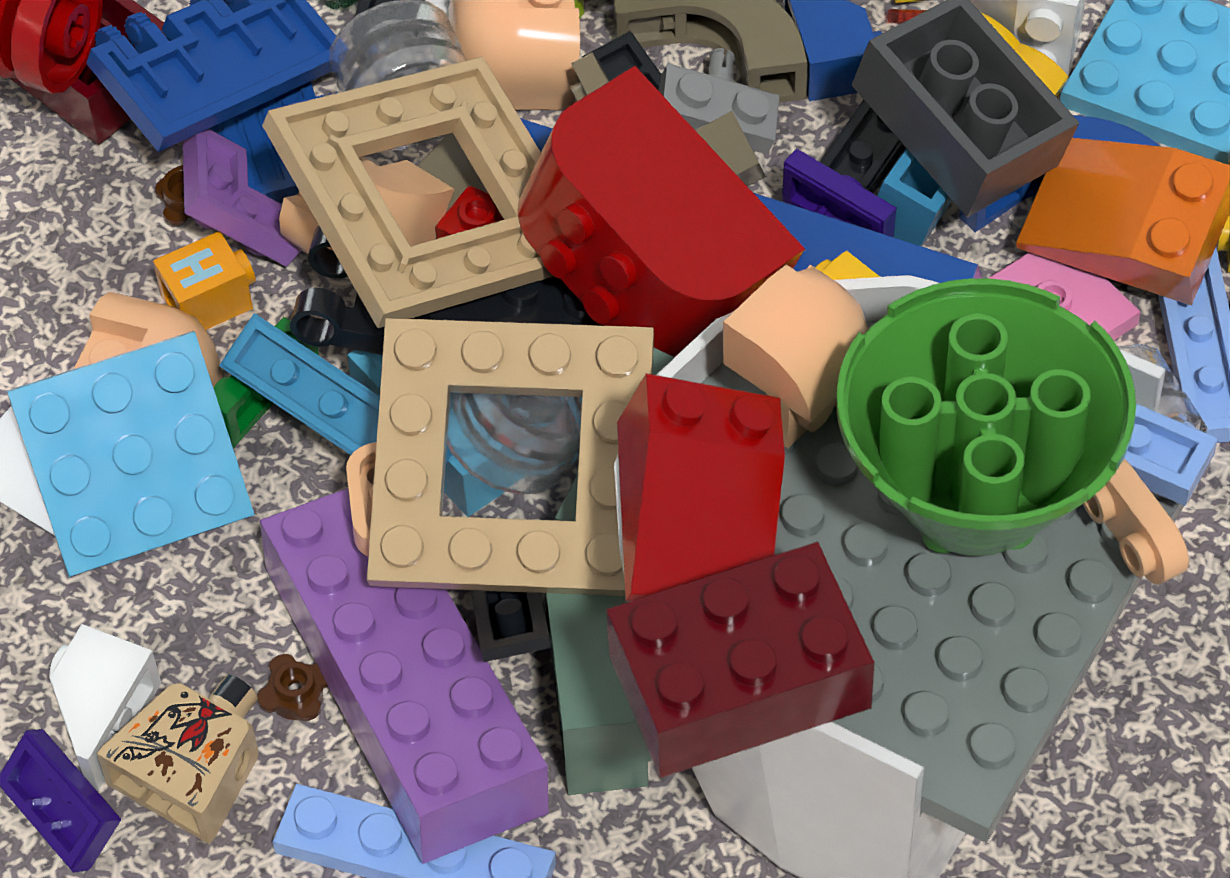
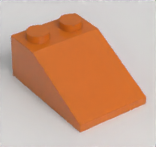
M1072 138L1059 165L1045 173L1016 241V247L1192 306L1230 214V165L1177 148Z

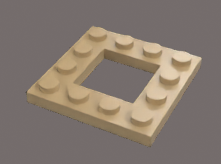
M483 57L268 110L262 126L377 328L385 326V318L411 319L553 277L543 264L539 254L528 243L518 219L520 196L541 152ZM453 133L504 220L410 246L359 157Z
M385 318L367 570L369 585L380 587L625 596V579L619 547L614 463L618 456L617 421L645 374H652L654 328ZM450 392L582 397L576 521L442 516Z

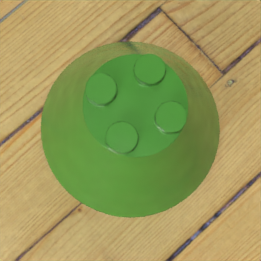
M962 279L938 283L918 289L889 304L887 315L876 322L864 335L859 332L851 343L844 357L837 385V417L844 443L861 472L921 532L922 540L929 549L938 553L954 552L963 555L986 556L1011 549L1024 548L1032 542L1035 534L1091 499L1107 484L1121 465L1130 446L1135 424L1136 396L1131 372L1123 354L1107 331L1096 321L1089 325L1075 314L1059 306L1060 296L1028 284L1009 280Z

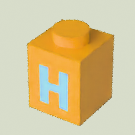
M219 231L153 260L160 294L166 305L175 307L197 318L205 330L253 309L249 285L256 282V277L251 263L242 249L233 252Z

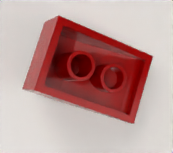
M646 373L617 421L625 600L629 602L774 556L785 460L780 398Z

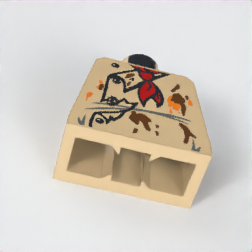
M226 675L208 698L182 683L170 684L96 753L106 784L197 838L211 844L258 759L259 750L253 726L244 719L257 702V694L246 682L233 675Z

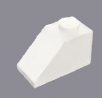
M81 624L70 644L62 645L56 652L50 666L49 678L81 772L90 784L99 791L105 778L96 753L151 702L161 685V679L152 650Z

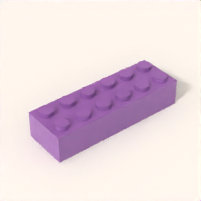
M348 488L261 519L260 527L266 570L422 863H427L549 814L548 766L488 662H483L481 649L447 590L369 585L367 581L368 557L360 552L354 542Z

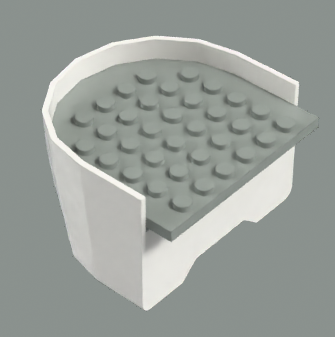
M910 275L834 280L842 285L861 305L868 329L887 315L889 304L918 289L938 284V282ZM732 313L713 321L657 374L658 376L767 395L763 390L723 364V322ZM1120 349L1132 375L1136 403L1158 412L1166 369ZM834 406L830 416L819 429L814 432L806 430L789 448L784 446L785 460L774 555L819 542L875 662L872 709L693 767L692 770L714 815L779 868L798 878H939L965 833L985 843L988 842L1143 577H1137L1129 570L1121 555L1117 539L1104 522L1098 524L1089 516L1083 504L1035 534L1032 542L1021 549H1011L986 556H971L954 552L938 553L929 549L922 540L921 532L869 481L852 459L844 443L839 428L837 408ZM617 456L614 463L619 547L624 574L619 457ZM1151 492L1175 523L1184 506Z

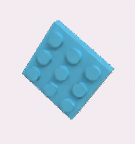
M1114 0L1062 89L1061 103L1067 109L1082 115L1125 125L1144 134L1155 142L1171 148H1177L1227 164L1230 159V8L1209 0Z
M195 331L7 390L69 577L255 515Z

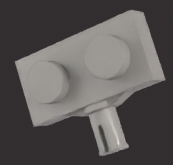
M724 48L712 50L709 56V74L667 63L660 76L658 91L694 129H698L732 111L752 150L760 153L769 152L776 137L779 95L734 82L732 80V69L735 59L733 52L727 50L723 58Z

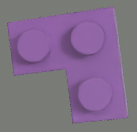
M210 129L183 140L185 214L191 216L200 226L210 230L215 229L242 243L253 254L267 256L287 267L301 250L289 243L280 232L279 216L282 204L248 187L246 149Z

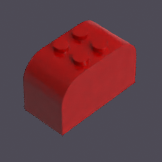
M636 66L573 103L560 114L526 183L518 204L519 224L528 243L539 254L547 270L553 276L560 278L583 303L586 312L596 323L603 326L653 327L654 348L674 358L713 321L734 312L769 277L782 267L788 265L793 269L805 251L800 242Z

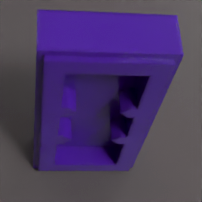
M797 148L784 161L783 202L894 237L897 207L863 188L853 177L839 174Z
M43 729L25 731L0 773V788L73 873L88 871L92 868L122 819Z

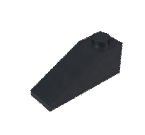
M471 590L483 662L552 648L542 593Z

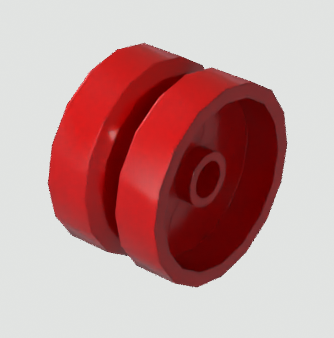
M0 0V78L17 77L25 86L51 94L66 91L79 78L87 65L86 62L90 50L95 46L96 41L94 38L96 37L95 33L100 28L103 0Z

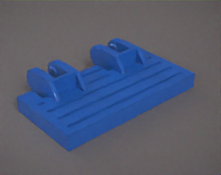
M190 0V6L166 16L162 30L154 22H151L150 17L148 18L146 13L142 14V12L130 15L125 20V33H127L128 39L124 35L122 36L120 30L118 31L116 26L113 27L112 24L98 29L94 38L96 47L91 48L86 64L153 147L160 152L344 66L350 51L307 0Z

